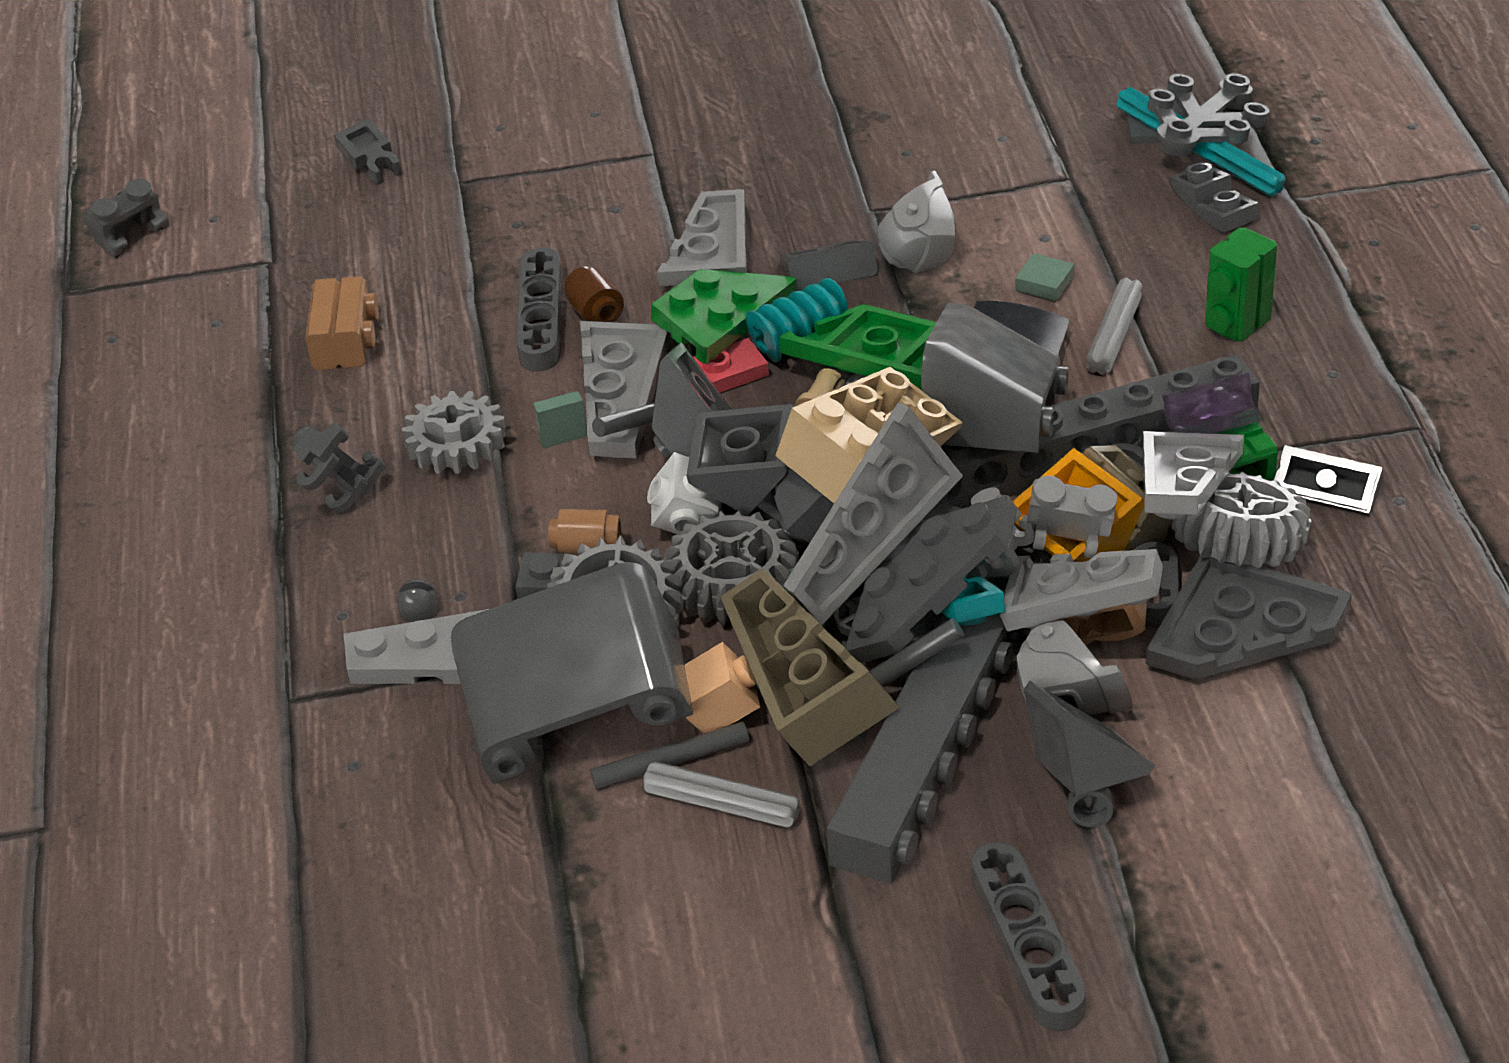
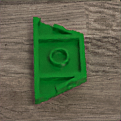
M699 269L652 303L651 320L661 329L669 331L672 335L671 337L679 344L681 342L683 345L688 344L689 341L696 347V359L707 364L748 332L745 314L748 311H757L764 304L772 305L780 297L788 298L792 292L796 291L797 278Z
M862 304L848 309L840 315L829 316L814 322L815 332L806 336L798 337L791 331L783 333L779 337L780 353L831 366L842 372H853L864 376H869L891 367L895 371L904 374L912 384L921 390L924 347L937 322Z

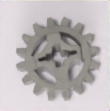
M449 391L447 397L442 398V400L435 395L431 396V405H415L416 415H406V427L402 428L408 458L410 460L417 459L421 469L434 464L435 473L440 474L446 467L452 468L455 474H459L462 467L467 466V464L474 470L478 469V460L483 458L492 461L495 458L493 449H503V437L507 436L504 416L501 415L500 406L498 404L491 405L488 396L475 400L472 391H468L463 398L456 396L454 391Z

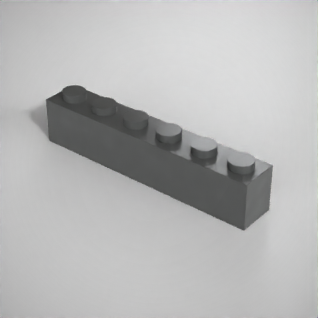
M943 614L936 628L950 620V618ZM986 616V620L982 623L960 625L964 633L962 638L913 668L896 700V704L900 708L887 716L827 827L829 866L892 884L901 865L910 864L916 851L917 833L922 823L927 825L931 823L936 812L938 792L942 784L950 785L957 768V755L961 747L970 746L975 735L977 716L980 710H988L995 693V680L998 674H1006L1011 665L1014 646L1012 643L1007 642V630L1001 618Z

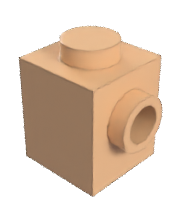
M723 642L684 664L694 713L685 718L703 734L729 726L760 708L755 686L757 682L746 656L738 657Z

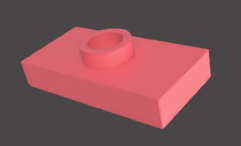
M749 338L732 343L707 364L700 362L696 359V356L693 357L719 393L769 376L768 362Z

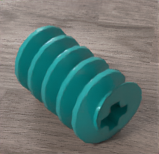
M824 278L819 284H810L803 291L792 292L788 298L780 297L776 299L772 305L764 304L757 311H748L745 314L746 325L753 342L759 350L765 353L771 362L777 363L782 359L779 337L783 333L791 331L798 337L814 333V322L829 316L840 315L848 310V305L840 286L833 279Z

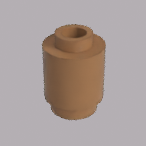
M560 509L558 518H550L549 547L557 548L558 553H570L577 556L580 543L589 548H594L599 537L606 544H615L620 535L622 536L621 516L609 515L608 510Z

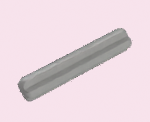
M1127 277L1123 278L1116 287L1086 357L1088 361L1086 368L1091 374L1098 372L1103 376L1111 371L1142 297L1141 289L1143 285L1138 279L1131 281Z
M656 761L649 764L643 778L644 790L650 794L786 828L794 826L800 812L799 798L794 795Z

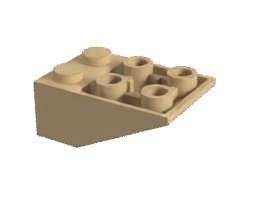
M888 367L793 407L776 457L835 504L898 402L911 408L939 446L953 436L961 428L963 422L947 411L942 403L930 398L912 384L904 374Z

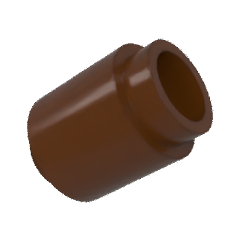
M580 267L572 271L565 282L566 298L585 321L615 322L619 318L624 308L623 296L600 270Z

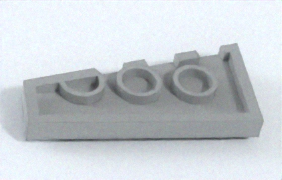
M580 321L590 456L637 458L646 425L598 437L592 429V422L598 417L653 402L658 383L660 361L667 354L671 340L670 332L661 329L657 324Z
M900 402L896 404L783 585L799 605L821 625L827 621L963 477L910 407Z
M486 610L345 633L346 667L350 684H416L420 677H437L443 680V684H461L452 652V629L464 618Z

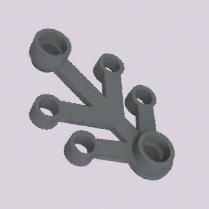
M1236 73L1226 75L1225 80L1219 83L1217 94L1202 106H1199L1192 95L1194 80L1183 74L1171 75L1167 90L1154 89L1150 91L1147 108L1156 114L1161 123L1156 135L1159 140V148L1173 156H1187L1191 154L1193 148L1199 142L1245 143L1248 140L1251 127L1262 128L1266 126L1269 108L1260 103H1249L1252 94V87L1249 84L1250 80L1248 77ZM1174 100H1176L1184 113L1185 119H1178L1173 112ZM1226 108H1228V109H1235V110H1241V109H1243V112H1222V111H1223L1224 109H1226ZM1219 126H1224V128H1202V127H1219Z

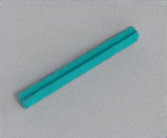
M1132 87L1119 92L1116 103L1118 109L1156 131L1161 125L1156 114L1147 108L1148 96ZM1174 112L1178 119H1185L1183 116ZM1199 142L1193 148V152L1270 197L1280 194L1284 189L1283 185L1286 180L1284 174L1228 142Z

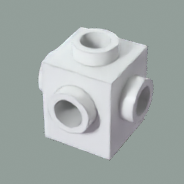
M674 452L652 480L647 494V501L651 504V526L675 534H682L684 524L698 525L701 515L709 519L718 516L722 502L688 483L686 474L689 457Z

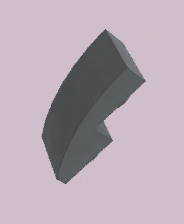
M1209 163L1191 164L1186 168V171L1170 177V185L1185 204L1205 222L1223 233L1260 219L1258 202L1241 195L1238 191L1232 190L1231 175L1213 167Z

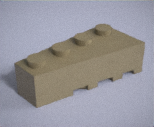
M763 568L720 596L777 731L809 766L900 708L874 676Z

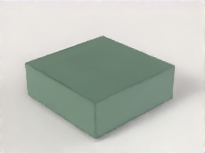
M1033 253L1015 277V291L1057 301L1074 277L1075 264Z
M578 391L533 403L538 439L543 449L588 436L583 400Z

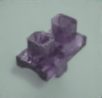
M1241 373L1162 395L1163 408L1168 428L1171 432L1215 434L1260 421L1251 395L1249 373Z

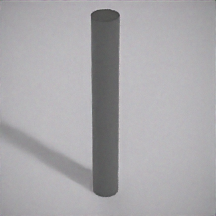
M655 403L595 418L592 422V429L598 437L650 424L653 421Z
M951 618L869 672L882 687H885L964 636L963 630L958 622Z
M742 721L590 769L591 778L596 790L644 775L651 762L656 761L674 766L749 742L748 731Z

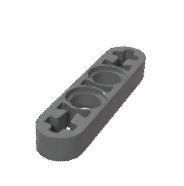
M540 247L526 252L520 260L516 344L520 365L526 370L535 372L545 371L554 367L560 358L562 270L559 254L550 248ZM544 269V274H538L539 270ZM538 293H549L545 296L540 297L532 296ZM537 320H549L541 324H529ZM535 343H543L541 349L535 350Z
M991 842L980 846L972 857L973 887L1034 1019L1044 1028L1057 1032L1067 1031L1076 1027L1083 1020L1085 1014V987L1022 855L1015 847L1008 843ZM991 867H998L1001 873H1006L1005 886L1000 888V879L996 871ZM1011 905H1023L1029 908L1032 914L1024 920L1016 921L1008 919L1001 912ZM1031 948H1043L1051 952L1054 957L1044 964H1032L1024 960L1021 955ZM1055 981L1057 995L1062 1002H1068L1067 1005L1059 1006L1055 999H1049L1050 983Z

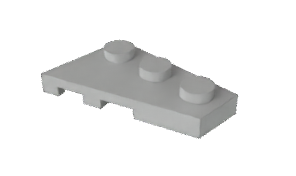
M744 189L700 193L685 220V230L680 240L675 239L670 247L671 256L667 263H662L657 271L658 287L678 285L699 269L746 273Z
M1143 431L1144 512L1155 513L1157 516L1167 519L1180 518L1185 514L1198 515L1243 454L1244 435Z
M1156 549L1100 552L1085 562H1074L1071 554H1054L1050 559L1051 563L1033 564L1030 556H1017L1018 565L1009 575L1004 595L1005 612H1001L1000 617L1006 630L1011 631L1024 627L1034 629L1050 621L1071 616L1087 617L1101 609L1122 604L1138 605L1159 595L1163 565Z

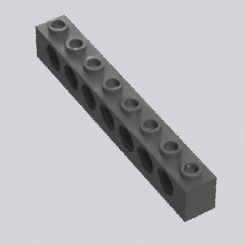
M1235 354L1047 406L1054 407L1052 436L1042 437L1038 453L941 445L942 450L963 477L938 503H947L964 509L972 505L971 499L975 494L987 488H997L1001 495L1011 496L1022 493L1033 484L1035 479H1039L1073 448L1082 454L1090 446H1107L1118 443L1134 444L1142 448L1143 431L1191 433L1215 426L1221 421H1233L1253 415L1257 420L1260 381L1242 358Z

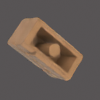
M362 276L344 277L341 281H337L335 278L318 279L313 283L305 340L311 366L315 370L336 369L337 365H341L342 368L363 367L364 363H366L367 348L375 347V329L372 320H378V302L375 293H368L366 279Z

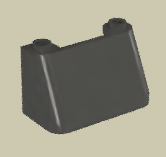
M947 303L926 340L921 377V391L930 398L942 403L947 411L963 422L961 428L942 445L1039 452L1042 437H1051L1053 430L1054 407H1045V402L1056 404L1058 395H1066L1068 367L1060 366V357L972 306L968 304Z
M624 562L516 599L466 617L459 621L452 629V652L482 767L493 784L526 772L533 765L535 755L530 739L629 705L634 716L639 721L649 725H665L694 714L677 624L650 572L644 566L637 563Z

